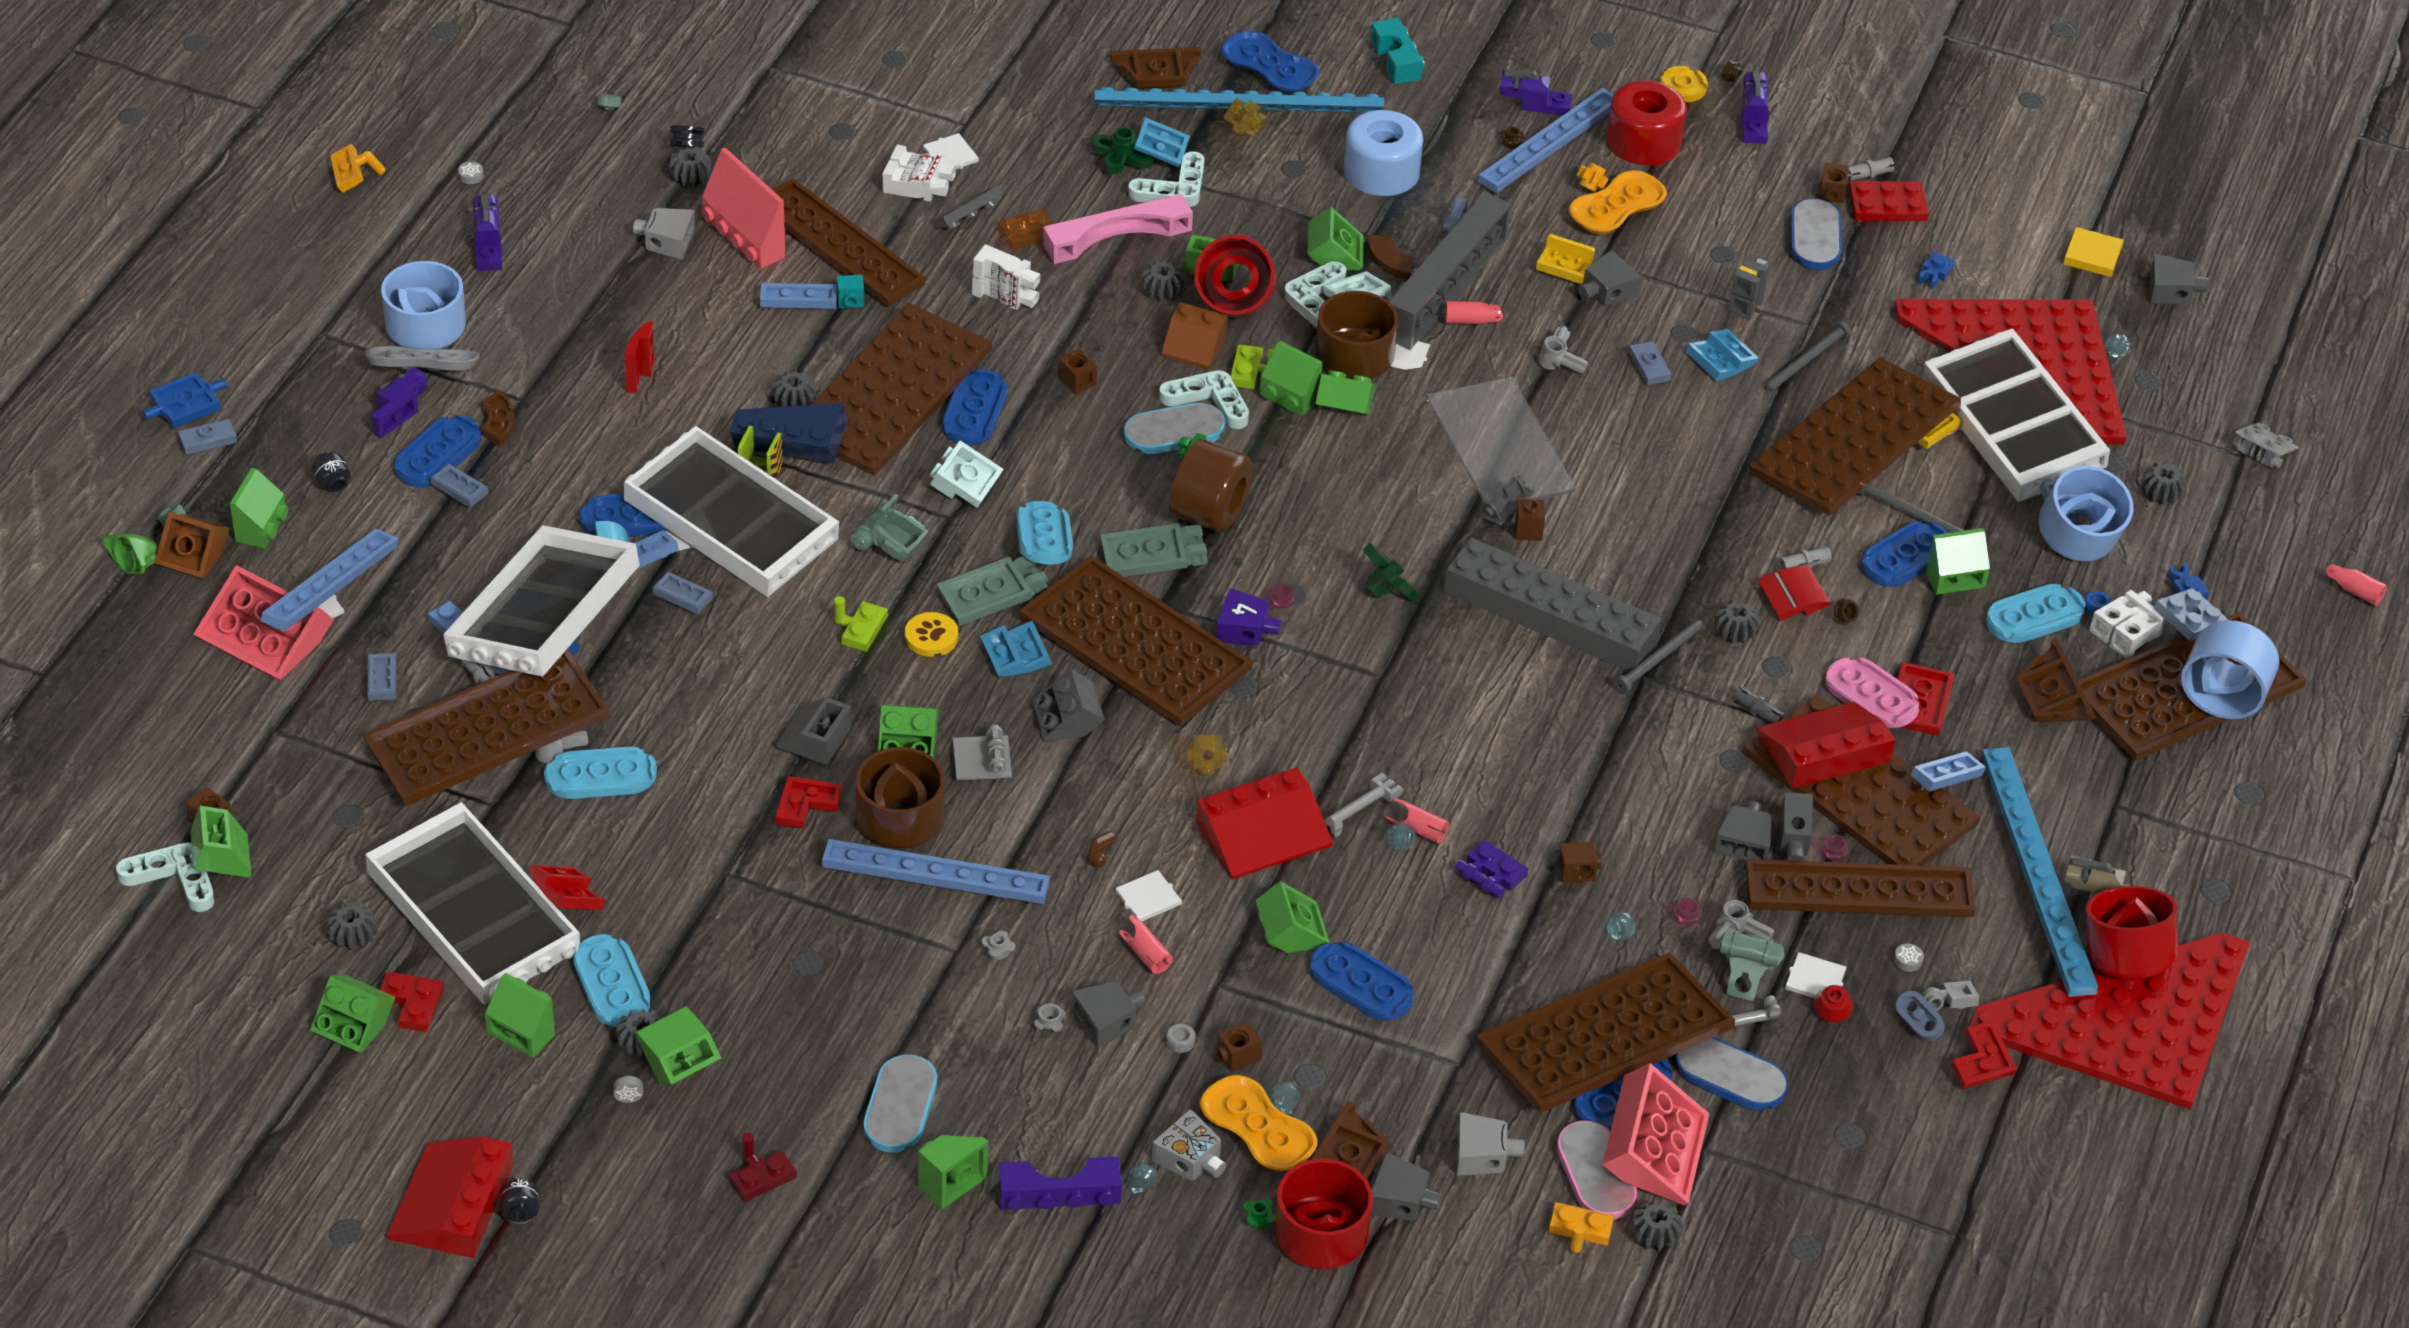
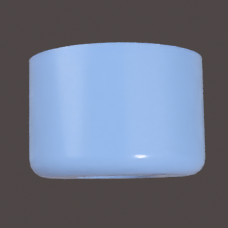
M1390 110L1369 111L1355 118L1350 123L1346 133L1343 171L1347 181L1356 189L1377 196L1397 195L1411 189L1417 183L1420 176L1423 134L1420 127L1410 117Z
M417 261L397 267L384 279L381 292L385 328L388 336L396 344L402 347L417 349H443L454 343L462 335L466 326L463 282L454 269L438 262Z
M2094 466L2074 467L2065 471L2058 478L2044 501L2039 513V528L2047 544L2058 554L2075 561H2095L2107 555L2114 548L2128 526L2133 515V500L2124 483L2112 473ZM2072 512L2086 517L2092 525H2074L2066 517V514Z
M2233 620L2213 623L2203 629L2196 639L2182 671L2181 682L2188 698L2197 707L2211 715L2225 719L2249 717L2255 714L2264 704L2279 668L2278 651L2264 632L2250 624ZM2226 658H2231L2245 666L2236 665L2228 661Z

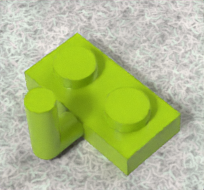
M1238 344L1231 373V379L1236 387L1255 389L1258 374H1262L1266 367V364H1261L1263 348ZM1271 348V349L1268 350L1267 363H1268V361H1269V358H1270V356H1271V354H1272L1274 348Z
M842 596L836 597L834 599L835 622L847 627L842 635V645L867 652L888 617V609L863 601L854 617L845 615V598Z

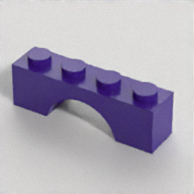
M1119 1156L1089 1158L1085 1167L1079 1173L1063 1179L1049 1178L1038 1173L1029 1161L999 1163L1001 1210L1121 1204L1122 1182Z

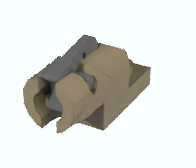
M2071 855L2064 883L2070 887L2091 892L2089 900L2101 891L2115 887L2130 886L2123 884L2126 871L2113 868L2109 863Z

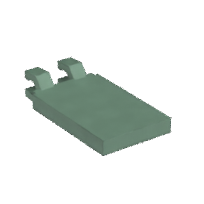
M1179 523L1100 535L1106 565L1124 577L1188 568L1191 564L1193 566L1208 564L1207 549L1205 543H1203L1201 525H1190L1180 528Z
M1009 556L936 584L939 595L958 626L1030 600L1032 596L1040 595L1049 587L1046 584L1048 578L1044 571L1038 572L1035 566L1037 563L1028 560L1024 556L1014 561Z

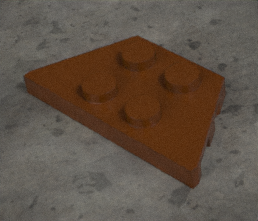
M1201 47L1110 51V61L1137 88L1185 86L1201 58L1202 49Z
M2054 638L2050 642L2051 647L2043 655L2038 654L2031 661L2030 666L2024 668L2016 676L2017 682L2036 721L2056 722L2096 719L2095 713L2058 639Z
M1348 1100L1311 1160L1333 1159L1344 1162L1357 1169L1369 1183L1389 1150L1390 1141L1374 1128V1124L1367 1117L1363 1119L1355 1111V1104Z

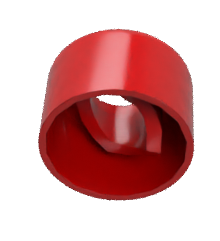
M1634 81L1622 86L1614 93L1611 100L1606 134L1608 147L1616 156L1633 164L1658 165L1672 160L1678 155L1682 146L1687 114L1685 100L1674 88L1656 81Z
M1227 235L1214 240L1201 252L1195 266V284L1200 296L1211 310L1228 315V318L1243 319L1259 313L1268 305L1276 289L1277 274L1270 255L1260 243L1242 235ZM1236 263L1248 267L1251 272V281L1246 287L1238 291H1229L1224 288L1221 281L1222 274L1229 265Z
M2142 886L2115 887L2094 895L2086 905L2087 956L2089 962L2104 974L2124 979L2148 978L2168 970L2175 963L2178 956L2176 901L2165 892Z
M1333 1159L1308 1160L1291 1168L1282 1178L1277 1194L1274 1229L1276 1240L1282 1251L1298 1264L1320 1270L1339 1268L1355 1260L1364 1250L1369 1238L1373 1194L1367 1179L1354 1167Z

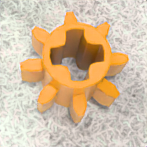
M1592 162L1589 163L1588 167L1582 165L1577 173V176L1581 178L1579 185L1593 192H1596L1598 187L1604 189L1608 178L1604 176L1606 170Z

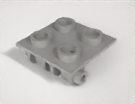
M2260 423L2252 424L2236 431L2235 434L2239 436L2233 442L2236 450L2252 458L2258 452L2256 460L2260 461L2262 459L2261 463L2271 468H2279L2283 462L2280 456L2299 448L2292 443L2293 441L2289 437L2284 435L2277 436L2270 432L2269 427Z
M991 725L986 732V736L953 738L956 780L1012 778L1008 735H1003V730L998 725Z

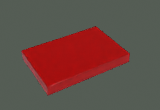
M1901 662L1897 679L1917 694L1919 703L1917 717L1911 723L1901 728L1939 736L1955 674Z

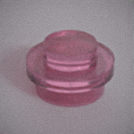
M1277 584L1269 593V601L1275 607L1288 608L1295 603V592L1288 584Z
M1830 835L1822 842L1821 852L1826 858L1839 861L1847 857L1849 846L1844 837Z
M1684 898L1674 906L1673 915L1678 922L1692 925L1701 919L1702 910L1696 900Z

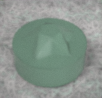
M599 94L597 95L596 104L601 105L604 110L612 111L616 107H621L622 98L616 95Z
M175 503L165 508L159 514L158 520L164 527L168 512L186 514V511L181 504Z

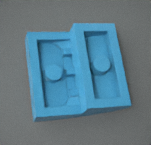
M1145 117L1134 149L1179 167L1190 136Z
M1728 329L1710 332L1707 340L1688 343L1685 350L1716 381L1743 372L1759 360V357Z
M1033 621L1010 631H1007L1006 626L1003 625L980 636L998 676L1019 675L1052 664Z

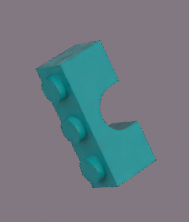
M1399 18L1372 22L1370 41L1378 55L1388 54L1386 71L1394 85L1421 80L1422 70L1425 68L1424 58L1422 55H1419L1415 42L1411 41L1406 26L1402 25Z

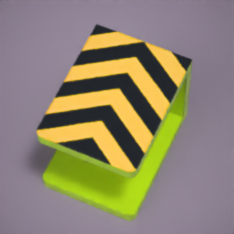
M748 426L738 446V454L758 468H766L767 474L776 479L783 465L782 433L776 434L767 452V459L754 456L753 426Z

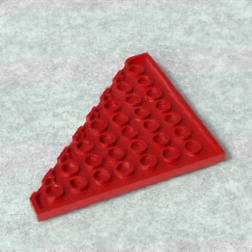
M1911 298L1895 300L1894 307L1898 323L1904 327L1911 326L1919 331L1918 335L1934 345L1939 343L1946 347L1947 353L2013 328L2105 444L2125 445L2127 435L2093 300ZM2010 350L1974 364L1976 365L1975 370L1990 379L1996 377L2001 381L2026 372ZM2033 379L2009 388L2010 391L2020 397L2024 394L2034 400L2033 404L2047 413L2056 409ZM2063 418L2062 422L2070 426Z
M2222 932L2179 945L2175 963L2165 972L2148 978L2124 979L2104 974L2098 970L2093 971L2098 985L2097 993L2094 995L2068 997L2064 983L2060 981L1977 1006L1970 1026L1993 1020L2007 1048L2191 1110L2250 941Z

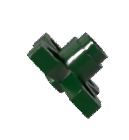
M1119 127L1112 134V138L1104 134L1091 137L1090 146L1095 154L1105 156L1103 167L1107 174L1122 173L1126 163L1138 169L1152 167L1153 156L1134 149L1139 135L1135 129Z
M1371 543L1363 549L1364 553L1377 566L1368 575L1369 579L1365 584L1378 598L1383 594L1387 595L1394 587L1396 589L1399 588L1412 602L1420 595L1416 588L1401 574L1405 570L1395 559L1391 560L1384 556Z

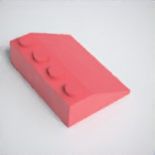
M721 149L702 196V216L721 235L730 240L735 248L743 252L750 262L755 263L762 269L785 258L784 200L728 149Z
M236 565L193 635L281 681L321 642L334 619L317 607L286 631L274 629L272 626L261 622L262 612L289 592Z
M1651 1063L1642 1066L1624 1076L1602 1165L1625 1183L1681 1205H1687L1692 1191L1709 1113Z

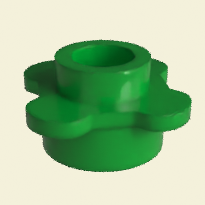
M1267 1198L1255 1202L1246 1201L1243 1209L1247 1212V1223L1255 1228H1264L1274 1223L1276 1215L1272 1213V1201Z

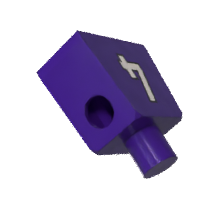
M1229 588L1217 622L1216 638L1229 644L1257 646L1260 644L1264 632L1279 635L1282 619L1268 617V601Z

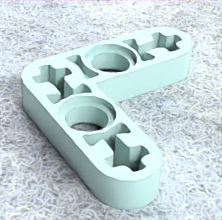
M1198 152L1184 154L1179 182L1142 178L1133 179L1129 183V198L1136 202L1145 203L1182 194L1190 207L1195 206L1200 198L1204 172V156ZM1191 163H1195V168L1190 167ZM1190 177H1192V178H1195V179H1197V180L1189 181V180H1186L1185 178H1190ZM1167 191L1169 194H1160L1158 192Z
M1336 261L1329 262L1289 281L1285 285L1284 299L1317 328L1319 309L1325 302L1319 297V295L1324 293L1323 285L1346 278L1345 265ZM1311 281H1317V282H1320L1321 284H1320V285H1313V284H1310L1309 282H1311ZM1312 304L1316 305L1317 307L1307 308L1306 305Z
M1212 371L1172 380L1160 386L1159 399L1166 406H1177L1212 398L1217 408L1223 413L1225 423L1229 427L1242 429L1248 424L1249 410L1230 375L1224 371ZM1197 386L1201 389L1194 391L1190 390L1189 387ZM1229 397L1234 399V401L1225 402L1222 398Z
M181 843L122 859L116 866L118 880L126 886H134L178 874L188 905L192 910L203 912L209 910L214 905L213 889L207 872L194 870L191 843ZM186 855L191 859V863L187 865L184 858ZM156 861H164L166 863L160 868L151 866ZM190 874L201 875L199 879L194 881L186 879ZM201 890L203 899L198 898L196 891Z

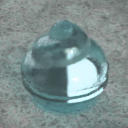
M2111 333L2104 344L2105 350L2112 357L2125 356L2127 353H2131L2130 343L2127 336L2123 333Z
M1399 823L1388 829L1386 837L1393 849L1398 851L1408 850L1414 844L1415 831L1408 824Z
M1617 912L1609 918L1607 929L1610 936L1614 939L1627 940L1635 933L1636 924L1628 913Z
M1282 1083L1272 1088L1273 1094L1270 1096L1272 1103L1284 1113L1291 1114L1292 1109L1296 1107L1297 1101L1300 1099L1299 1089H1296L1294 1083Z
M1139 1161L1137 1166H1133L1129 1171L1132 1192L1137 1194L1142 1192V1190L1148 1191L1154 1188L1158 1183L1156 1179L1159 1173L1149 1165Z

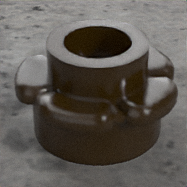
M1730 60L1725 65L1721 77L1727 79V83L1731 80L1737 81L1742 73L1740 62Z
M1509 127L1501 133L1502 143L1507 148L1516 149L1522 144L1525 135L1519 128Z
M1841 598L1836 602L1834 616L1836 619H1839V623L1848 624L1858 616V606L1854 601Z

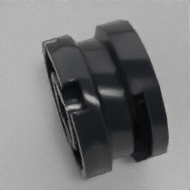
M671 125L670 132L673 133V136L670 139V146H687L688 148L697 146V148H704L702 135L705 134V128Z

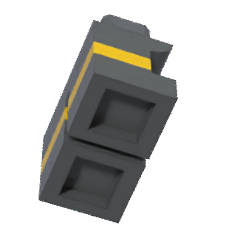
M1756 258L1754 262L1746 260L1737 270L1732 283V293L1730 294L1728 305L1729 312L1749 320L1753 317L1756 305L1763 303L1769 273V262Z

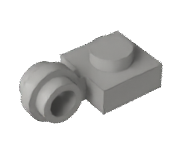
M1971 981L1943 983L1942 990L1930 987L1922 993L1925 1000L1936 1011L1943 1007L1944 1002H1947L1950 1008L1957 1009L1974 1007L1979 1004V995Z

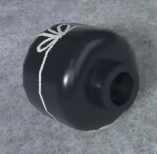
M322 453L312 465V472L317 483L325 491L338 492L344 489L350 480V470L343 456L338 453Z
M518 1178L505 1183L500 1193V1211L503 1217L513 1223H525L535 1218L539 1211L540 1193L534 1182Z

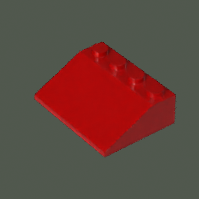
M1855 702L1756 728L1758 736L1792 789L1891 762L1895 738L1883 720Z
M1298 767L1197 799L1196 824L1232 880L1333 846V841L1310 785Z
M484 1136L428 1142L388 1231L387 1240L475 1258L500 1199L501 1189L507 1182L514 1165L512 1143Z

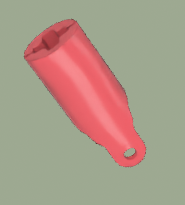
M1446 301L1445 323L1482 324L1499 322L1503 318V313L1498 305L1471 301Z
M2329 565L2326 569V574L2336 580L2345 591L2374 606L2381 602L2386 593L2387 585L2358 570L2344 569L2336 565Z
M1392 798V800L1405 805L1409 810V814L1403 822L1384 815L1387 820L1437 844L1442 842L1446 834L1440 831L1447 833L1449 821L1404 800Z
M1130 915L1129 919L1135 925L1136 930L1134 938L1124 930H1120L1119 934L1153 974L1164 972L1173 961L1172 955L1138 917Z

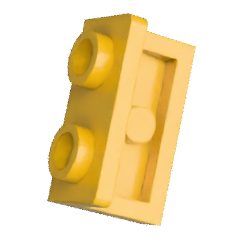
M1549 234L1546 248L1537 261L1536 270L1583 284L1585 269L1594 262L1595 248Z

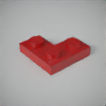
M788 776L776 814V824L804 828L809 808L837 812L843 793V784Z
M387 971L380 990L395 996L393 1003L404 1005L398 1020L399 1028L428 1033L444 991V981Z
M1991 1020L1967 1027L1964 1033L1974 1054L1953 1059L1951 1067L1962 1090L2014 1075L2017 1068L1994 1021Z

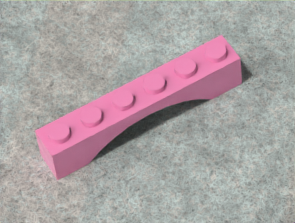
M1182 194L1044 226L1043 246L1053 264L1077 259L1092 244L1114 235L1145 232L1173 236L1192 231L1193 211Z

